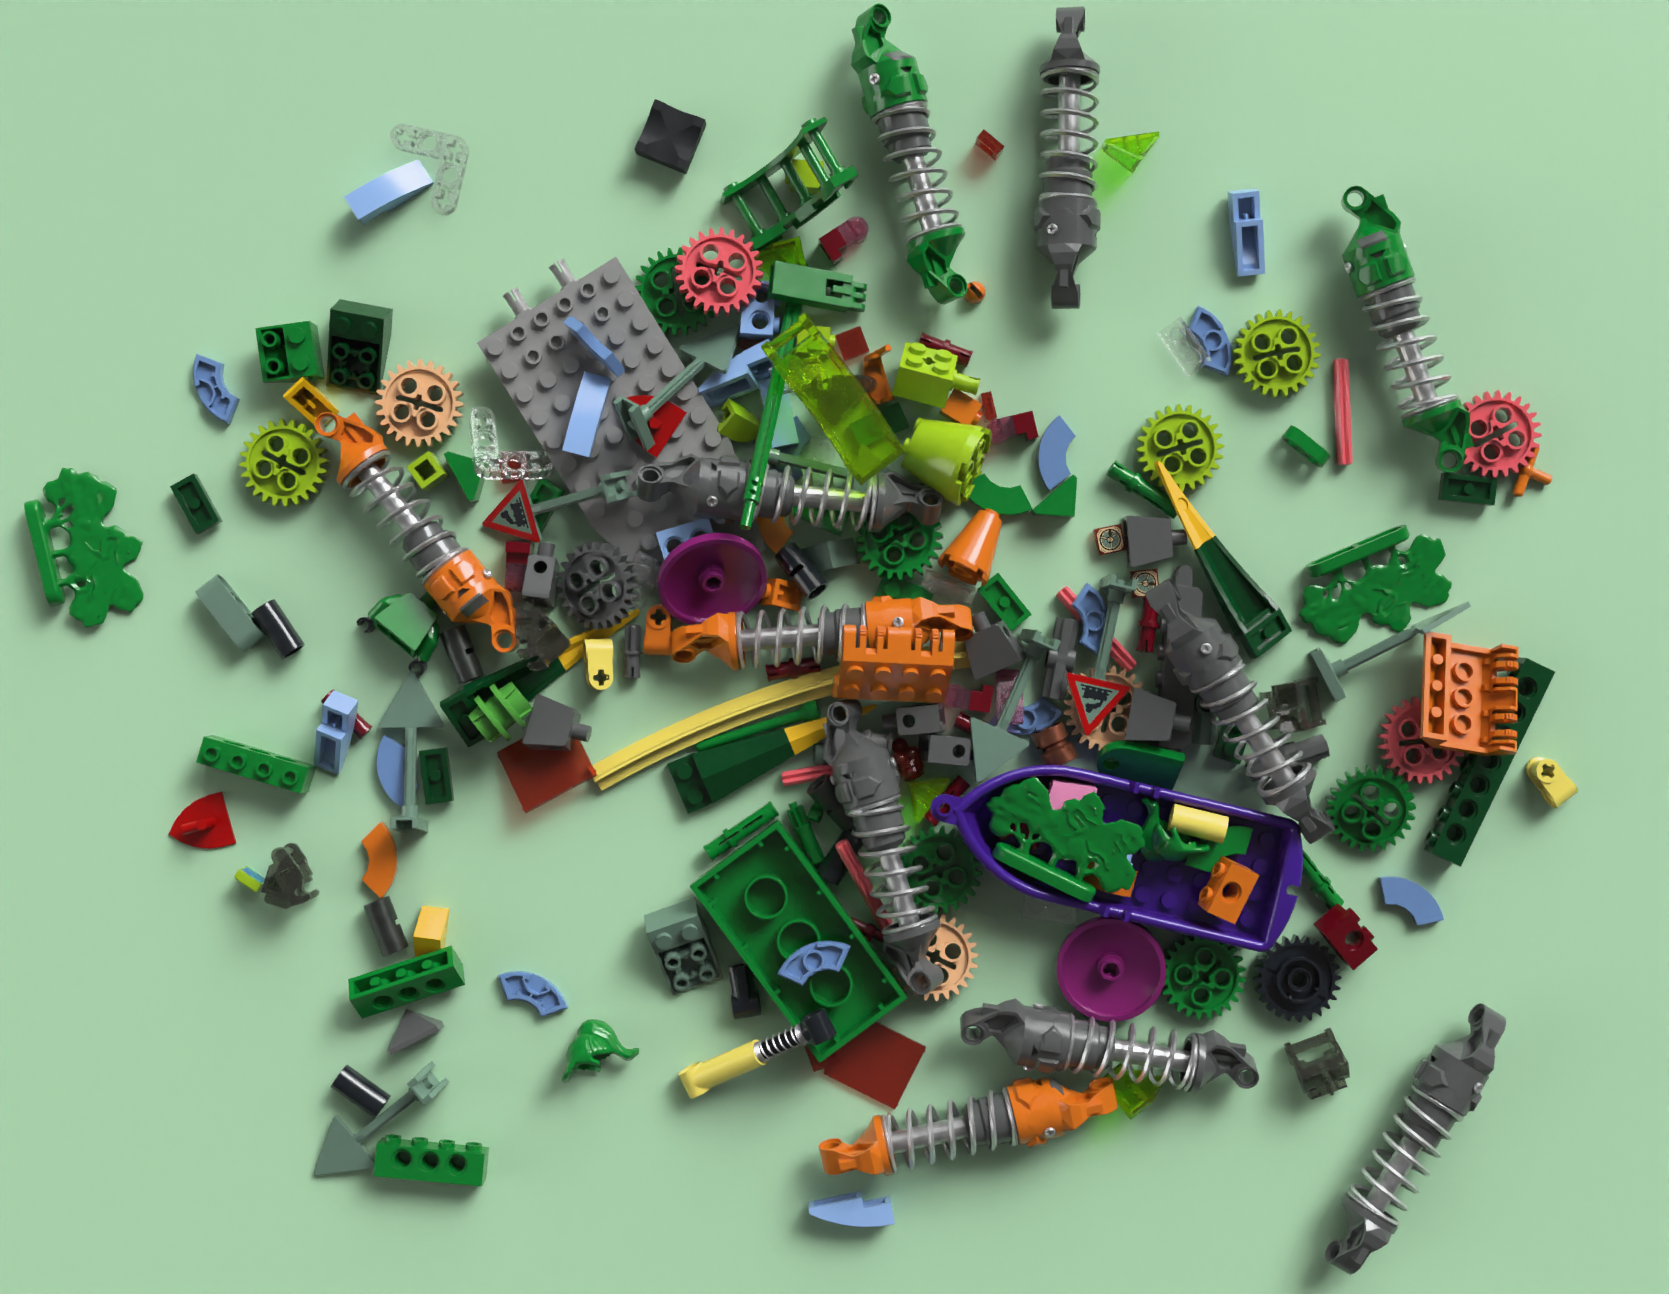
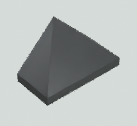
M406 1009L388 1049L390 1055L440 1031L444 1027L443 1022Z

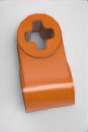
M656 604L647 612L646 631L644 633V655L671 656L672 615L663 604ZM658 609H661L662 614L667 617L661 621V624L657 623V619L652 618V614L657 613Z

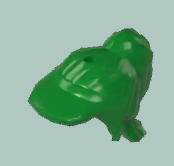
M1149 797L1141 799V802L1148 809V816L1141 827L1145 846L1140 849V853L1144 859L1150 862H1160L1163 859L1182 861L1193 854L1210 850L1207 842L1192 841L1191 836L1177 833V828L1175 827L1168 831V822L1159 818L1158 801Z
M597 1019L586 1020L580 1025L577 1037L568 1047L566 1068L561 1081L569 1082L579 1069L600 1072L599 1061L606 1059L611 1054H615L626 1061H632L639 1054V1048L626 1049L623 1047L614 1030L604 1021Z

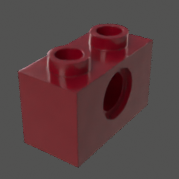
M1337 903L1313 925L1339 958L1352 970H1355L1374 954L1378 948L1371 941L1375 938L1364 925L1360 927L1358 924L1361 920L1350 907L1345 910Z

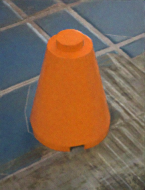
M988 508L979 510L940 555L937 561L939 566L943 568L945 564L950 568L948 573L951 576L965 583L976 585L977 581L982 582L981 586H986L990 577L1002 521L999 518L1000 515Z

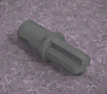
M637 624L625 626L624 650L621 651L624 654L623 678H631V668L632 677L640 678V654H643V651L640 650L641 626Z

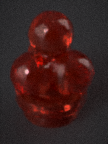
M903 738L894 740L892 749L895 754L892 757L895 759L900 777H903L906 782L921 777L924 774V764L920 759V750L915 746L908 747L907 741Z

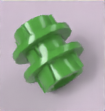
M512 681L500 689L493 683L489 688L495 695L486 702L479 695L474 698L478 706L468 717L489 743H492L501 736L509 741L512 736L507 729L516 722L522 729L527 727L523 719L533 710V707Z

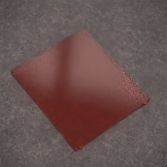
M522 738L497 752L498 758L526 814L597 776L596 769H594L582 742L576 739L571 751L529 749L522 743L524 739Z
M876 1021L833 1053L827 1067L824 1068V1074L895 1109L923 1053L926 1051V1046Z

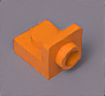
M768 578L759 604L762 606L784 608L794 612L800 611L802 594L791 581Z

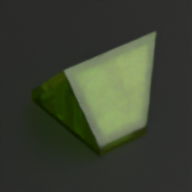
M1159 131L1105 139L1102 144V151L1133 173L1160 137Z
M800 237L773 243L759 251V257L756 259L763 262L761 269L769 276L770 266L775 260L806 266Z
M938 776L908 781L912 817L916 823L919 824L930 809L932 800L940 795L951 780L948 777Z
M1121 1063L1113 1069L1115 1075L1119 1074L1123 1066ZM1133 1068L1135 1078H1139L1142 1071ZM1128 1069L1118 1081L1113 1080L1117 1103L1130 1120L1152 1104L1162 1085L1155 1087L1150 1081L1148 1073L1140 1083L1134 1084L1129 1076ZM1109 1073L1104 1076L1113 1080ZM1154 1074L1155 1081L1159 1082L1162 1076Z

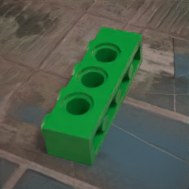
M215 735L203 737L196 763L299 794L309 792L316 769L315 765Z
M451 945L348 979L349 1000L363 1019L464 986L463 964Z
M385 1135V1138L382 1137L376 1144L373 1176L482 1186L487 1175L489 1147H482V1144L478 1142H467L466 1145L455 1144V1141L448 1139L439 1140V1143L428 1142V1138L414 1137L412 1140L401 1139L400 1135ZM399 1152H407L411 1157V1161L405 1162L401 1160ZM426 1154L435 1155L438 1159V1164H430L426 1160ZM459 1156L463 1158L465 1166H456L453 1163V1157Z

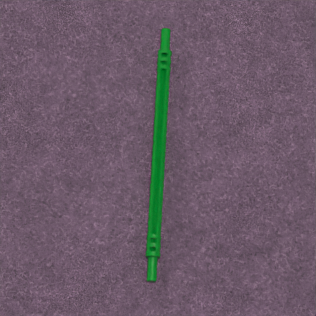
M799 262V263H798V265L807 266V267H808V264H807V263H804V262ZM786 303L764 409L746 482L745 494L742 500L744 509L740 528L744 530L751 529L755 507L760 502L765 471L800 312L802 310V305Z

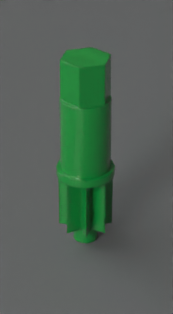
M796 801L788 804L790 810H787L788 816L807 858L812 865L823 861L825 857L803 806L797 805Z

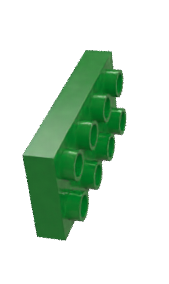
M779 819L690 884L689 887L793 1027L801 1023L800 1020L811 1012L825 1008L837 1034L816 1046H813L812 1043L806 1044L819 1063L908 998L905 989ZM819 941H837L850 945V949L839 972L832 970L818 971L808 977L803 986L778 975V971L785 960L805 945Z

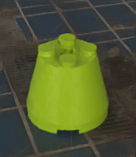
M919 417L914 425L912 438H907L902 446L901 452L906 455L901 467L928 487L942 494L943 498L950 503L960 506L961 501L966 502L975 486L972 485L973 479L982 474L980 470L985 459L983 453L988 454L990 451L992 431L978 425Z

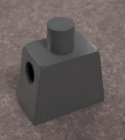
M1125 516L1122 518L1127 568L1173 557V546L1187 545L1185 530H1171V522L1168 518Z
M539 542L537 555L530 554L528 556L522 597L529 606L555 608L556 584L559 577L557 573L559 572L560 565L557 559L553 557L555 545L552 543ZM547 569L544 573H539L541 570Z
M984 611L972 615V624L975 632H973V637L964 641L975 680L1016 664L1026 657L1025 652L1003 620L990 625Z
M1134 688L1125 739L1172 740L1173 730L1189 733L1192 717L1177 714L1178 702L1143 689Z
M536 694L533 710L531 711L522 743L527 748L533 750L571 751L575 739L584 742L589 741L592 727L579 724L581 714L577 710Z
M944 703L896 708V713L882 715L883 730L898 729L899 736L941 732L946 729ZM912 715L915 718V724H909L907 717Z
M935 733L919 734L917 759L931 763L968 766L969 760H973L971 739Z

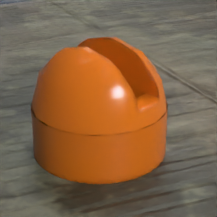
M977 281L967 284L968 289L964 296L965 300L971 304L980 303L986 294L985 287ZM971 286H973L981 294L979 298L970 289Z

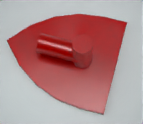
M639 395L627 397V399L641 406L646 405L654 396ZM669 401L664 403L653 414V418L647 422L655 442L647 452L657 458L687 412ZM637 438L635 442L643 448L640 438Z
M223 792L207 795L187 806L174 821L169 835L184 844L197 848L211 849L235 844L236 839Z

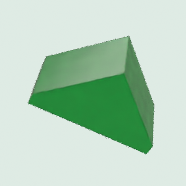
M449 451L444 453L469 502H478L489 464Z
M1074 474L1032 509L1030 512L1033 516L1075 517L1077 477Z

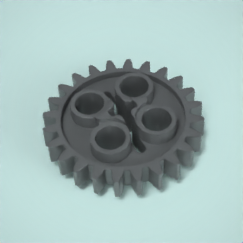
M596 541L574 547V553L566 554L569 561L561 562V566L565 571L557 573L559 577L563 578V582L556 584V586L563 588V592L559 593L558 597H565L566 600L561 606L562 608L570 607L568 617L577 615L575 623L584 622V628L593 627L594 630L611 628L613 625L620 624L622 618L629 617L626 610L635 608L630 600L638 598L633 593V589L638 588L639 585L632 581L638 574L630 573V569L634 564H626L625 561L628 555H619L620 548H611V543ZM600 563L603 565V571L600 570ZM613 574H615V577H614V578H612L611 580L605 581V582H603V583L600 584V581H601V580H607V579L610 578ZM580 575L582 576L583 584L580 582ZM613 586H614V588H615V590H616L615 596L613 595V592H612V587H613ZM595 587V590L588 591L582 597L580 596L582 592ZM592 599L595 601V609L592 605Z

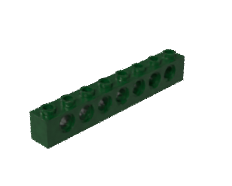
M1521 657L1516 660L1518 662V669L1507 671L1508 677L1518 679V684L1521 681H1524L1526 684L1524 694L1521 695L1518 692V709L1514 713L1517 715V722L1496 724L1495 730L1511 729L1517 731V738L1511 739L1517 741V750L1555 674V671L1528 658ZM1470 754L1469 757L1463 760L1460 766L1461 774L1458 780L1454 781L1449 788V799L1446 805L1439 809L1436 816L1438 821L1434 829H1431L1426 835L1424 841L1426 844L1425 851L1461 867L1515 754L1490 755L1491 763L1487 767H1484L1482 763V755ZM1477 777L1480 783L1479 788L1476 791H1472L1470 783ZM1466 802L1468 810L1461 816L1458 810L1461 803ZM1454 826L1456 835L1453 839L1449 840L1447 830Z

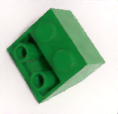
M311 321L255 328L263 383H296L302 377L309 381L325 379L317 325Z

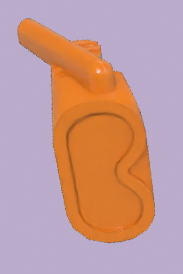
M889 344L870 353L863 359L862 378L868 397L874 404H883L895 400L885 375L881 357L892 350Z

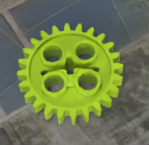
M1281 309L1276 311L1274 317L1271 311L1267 310L1264 314V319L1260 314L1254 316L1255 323L1248 320L1245 323L1248 330L1241 328L1238 331L1243 338H1236L1233 341L1240 347L1232 350V354L1239 356V359L1232 362V365H1240L1241 367L1236 372V375L1244 374L1246 376L1242 384L1250 381L1252 383L1250 391H1254L1258 387L1261 388L1260 396H1264L1269 390L1271 398H1275L1278 391H1280L1282 397L1288 396V389L1293 394L1298 392L1297 384L1302 388L1307 386L1304 378H1314V374L1310 369L1319 368V365L1313 362V359L1321 357L1320 353L1314 352V349L1320 346V343H1312L1311 340L1317 333L1308 334L1307 332L1311 324L1300 325L1302 316L1292 320V311L1283 317ZM1282 332H1288L1291 335V344H1286L1282 341ZM1256 337H1261L1265 340V350H1260L1255 346ZM1294 347L1299 348V352L1285 353L1278 358L1277 356H1271L1261 360H1253V356L1266 355L1273 350L1280 352ZM1288 358L1296 360L1298 364L1296 371H1292L1287 367ZM1262 363L1270 366V376H1265L1261 373L1260 366Z
M1177 404L1173 412L1168 405L1164 409L1165 415L1157 410L1154 412L1157 420L1149 417L1146 421L1150 427L1142 426L1140 428V431L1145 436L1136 438V441L1142 443V446L1136 448L1135 452L1143 453V457L1139 458L1137 463L1145 462L1146 466L1141 472L1150 471L1152 474L1148 480L1152 481L1158 478L1157 487L1160 488L1163 486L1154 462L1160 461L1165 467V460L1172 458L1177 463V468L1175 472L1168 471V473L1182 492L1184 491L1185 484L1191 491L1195 489L1194 481L1202 486L1205 484L1203 476L1211 479L1213 474L1210 469L1218 470L1220 468L1214 461L1223 459V456L1217 453V450L1223 448L1224 445L1216 441L1223 435L1221 433L1214 434L1213 430L1217 428L1218 424H1208L1211 418L1210 415L1204 418L1200 417L1202 409L1192 413V405H1188L1182 411L1181 405ZM1188 424L1193 427L1195 432L1193 438L1184 436L1182 432L1184 425ZM1162 432L1168 436L1169 443L1167 446L1158 444L1156 438L1158 433ZM1199 439L1202 440V444L1189 447L1182 452L1176 451L1165 456H1157V452L1171 449L1178 444L1184 445ZM1193 450H1197L1202 454V462L1200 464L1192 462L1190 455Z
M279 419L278 426L273 421H268L269 429L259 425V435L250 433L253 442L243 443L249 448L248 452H240L241 456L246 457V461L239 463V466L247 468V471L242 473L241 477L250 478V481L245 486L248 488L256 487L253 495L258 497L263 494V502L268 503L272 498V505L279 506L281 500L285 507H290L291 500L295 505H301L300 497L308 501L311 500L310 491L319 493L315 485L317 483H326L320 478L321 474H329V471L322 468L324 464L330 463V460L322 458V455L328 452V449L318 447L323 442V439H313L316 434L315 430L311 429L306 432L307 425L303 423L297 428V422L292 419L289 421L288 426L284 419ZM278 438H282L284 446L280 451L276 452L273 447L274 442ZM306 450L308 459L305 463L299 464L298 454ZM268 451L279 458L285 459L288 463L305 470L306 474L301 475L290 468L283 467L281 463L264 456L263 452ZM269 462L272 468L271 472L264 476L261 472L262 465ZM293 474L296 479L295 485L287 488L285 480L287 476Z

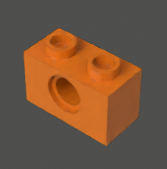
M1221 855L1219 861L1212 868L1211 877L1207 885L1200 892L1197 904L1208 913L1235 924L1259 875L1250 868ZM1229 884V889L1222 893L1223 888Z

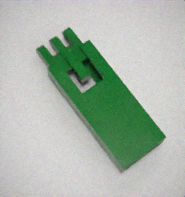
M776 260L770 266L768 299L843 313L847 310L855 312L865 311V305L855 303V301H866V295L856 291H867V284L853 281V275ZM826 287L831 288L830 294H841L840 298L825 295Z

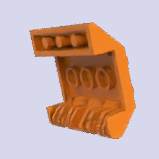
M843 625L841 635L842 658L839 674L834 675L832 697L839 699L945 703L954 665V630L942 629L939 652L938 629H931L929 638L930 651H921L923 639L921 628L914 629L913 650H911V628L887 627L885 649H883L884 627H876L875 648H866L867 628L860 625L858 630V648H856V625Z
M1431 631L1425 633L1423 641L1420 738L1433 748L1482 756L1516 754L1517 741L1511 739L1517 738V731L1511 729L1495 730L1496 724L1517 722V715L1513 713H1516L1518 709V688L1515 687L1518 685V679L1514 677H1497V672L1515 671L1518 669V662L1516 660L1519 659V647L1500 644L1492 649L1453 643L1451 642L1452 635Z

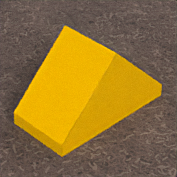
M303 377L282 395L314 425L317 416L323 412H330L336 415L339 413V410L311 381Z
M422 906L413 936L415 957L445 948L450 909Z

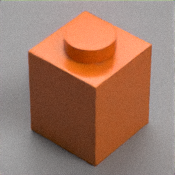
M954 389L947 399L945 409L942 408L939 414L954 423L977 425L983 415L979 411L983 404L962 391Z

